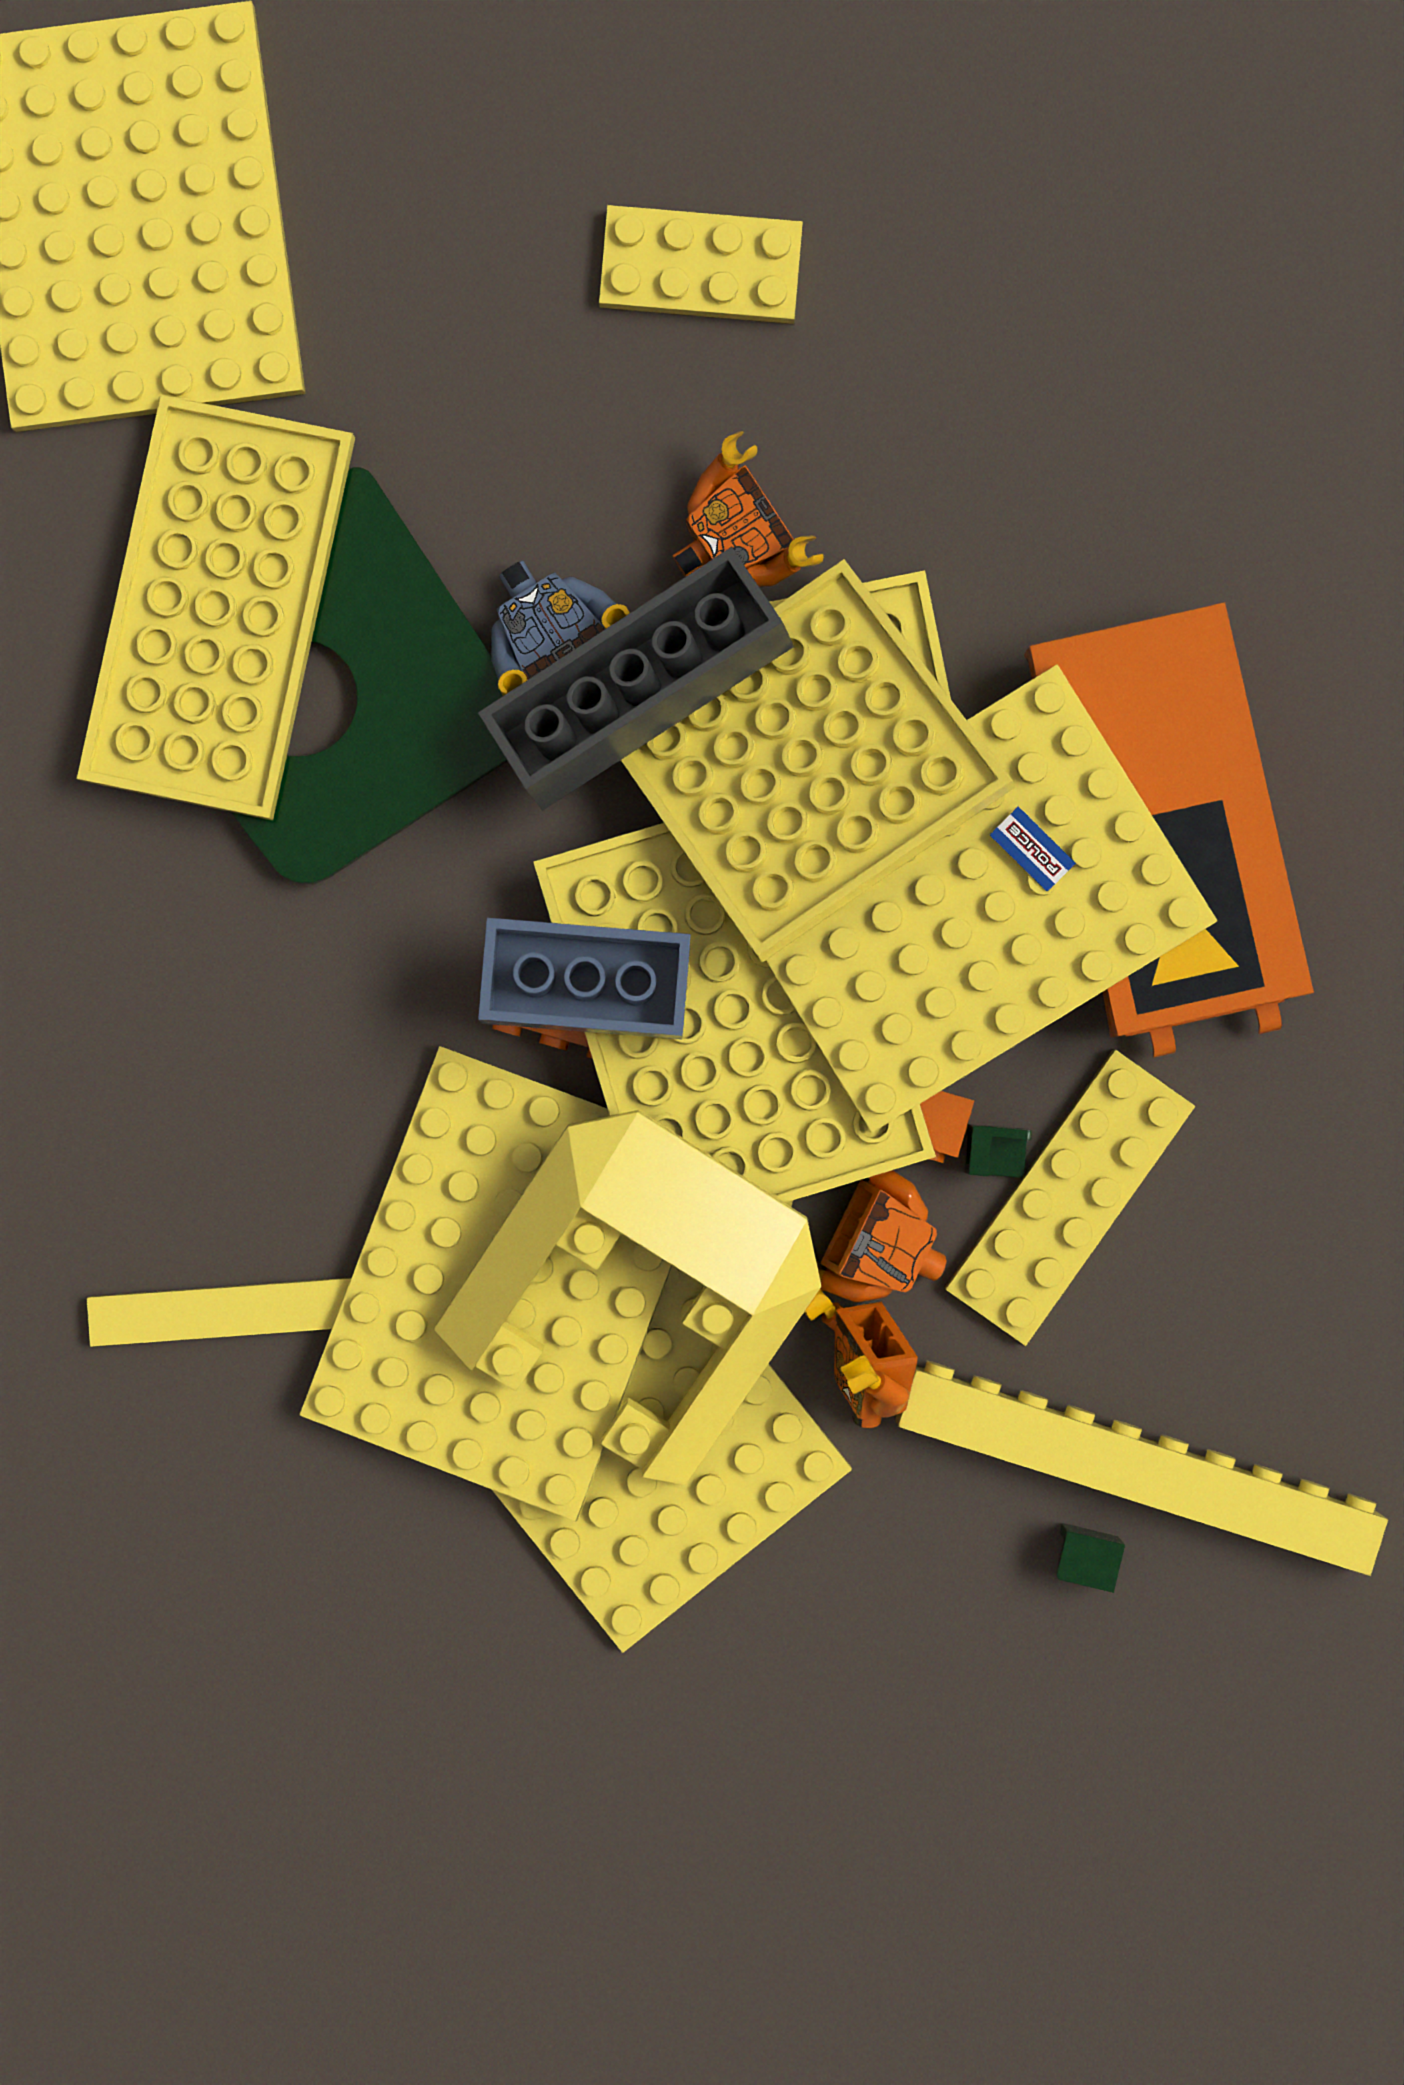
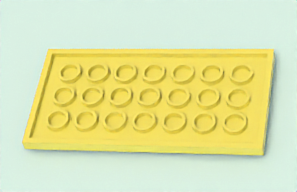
M160 395L79 765L78 780L273 821L354 447L355 437L353 433Z

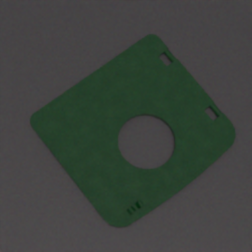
M353 467L348 470L311 642L334 651L345 661L351 670L357 689V705L354 718L345 734L324 751L308 756L287 755L273 821L232 812L277 872L283 877L299 884H316L332 877L508 761L478 712L502 697L498 687L499 679L491 662V655L373 475L361 467Z

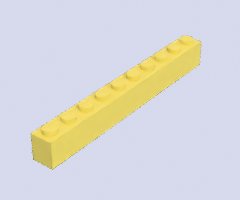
M926 1361L925 1368L916 1366L907 1408L901 1414L896 1415L895 1421L900 1428L1371 1576L1388 1523L1386 1517L1374 1511L1377 1503L1371 1500L1347 1494L1346 1501H1342L1328 1496L1330 1488L1305 1479L1300 1480L1299 1487L1281 1481L1283 1473L1254 1464L1252 1472L1234 1466L1236 1461L1234 1457L1207 1449L1205 1457L1187 1452L1188 1443L1166 1435H1160L1159 1442L1140 1437L1141 1428L1122 1421L1114 1420L1112 1427L1093 1422L1095 1414L1078 1407L1067 1405L1065 1413L1046 1407L1048 1399L1023 1390H1020L1018 1398L1000 1392L1002 1386L1000 1383L983 1377L973 1376L971 1383L953 1378L954 1369L932 1361Z

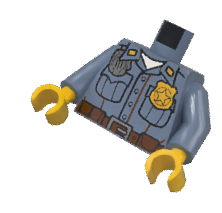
M524 561L517 562L504 570L499 575V578L512 599L497 608L500 619L491 628V662L499 679L498 687L502 697L630 614L628 608L622 604H616L604 591L575 577L561 579L556 573H552L537 582Z

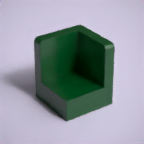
M969 1124L964 1173L978 1176L1022 1177L1025 1169L1027 1140H1031L1032 1130Z
M1062 1523L1060 1534L1064 1541L1056 1570L1057 1578L1062 1581L1114 1593L1125 1548L1123 1541L1115 1535Z

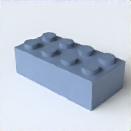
M487 918L478 1020L482 1024L682 1040L691 934Z

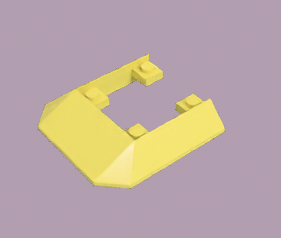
M639 1110L568 1124L436 1324L434 1330L471 1371L477 1367L504 1385L517 1391L542 1354L544 1345L506 1322V1319L554 1247L558 1245L598 1270L620 1235L627 1236L704 1285L683 1316L682 1324L719 1347L668 1421L628 1398L601 1437V1445L642 1469V1477L685 1485L821 1288L808 1219L805 1215Z

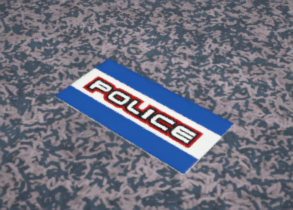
M1019 807L990 834L1047 892L1076 864Z

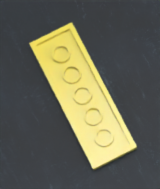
M1113 1049L944 1288L1026 1346L1191 1114L1195 1105L1126 1056Z

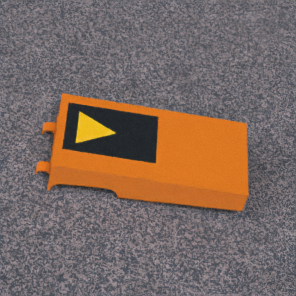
M1225 602L1029 646L1024 656L1028 660L1032 679L1058 664L1218 920L1216 923L1103 991L1110 1038L1122 1035L1128 1037L1149 1032L1153 1046V1058L1176 1052L1173 1026L1255 1009L1259 1024V1034L1280 1030L1282 1021L1278 1003L1285 1002V999L1314 993Z

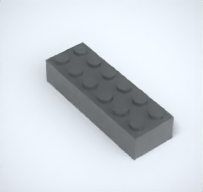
M731 547L478 712L527 792L543 811L786 653L794 645L783 621Z

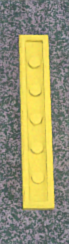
M351 1278L87 1297L90 1347L332 1329Z

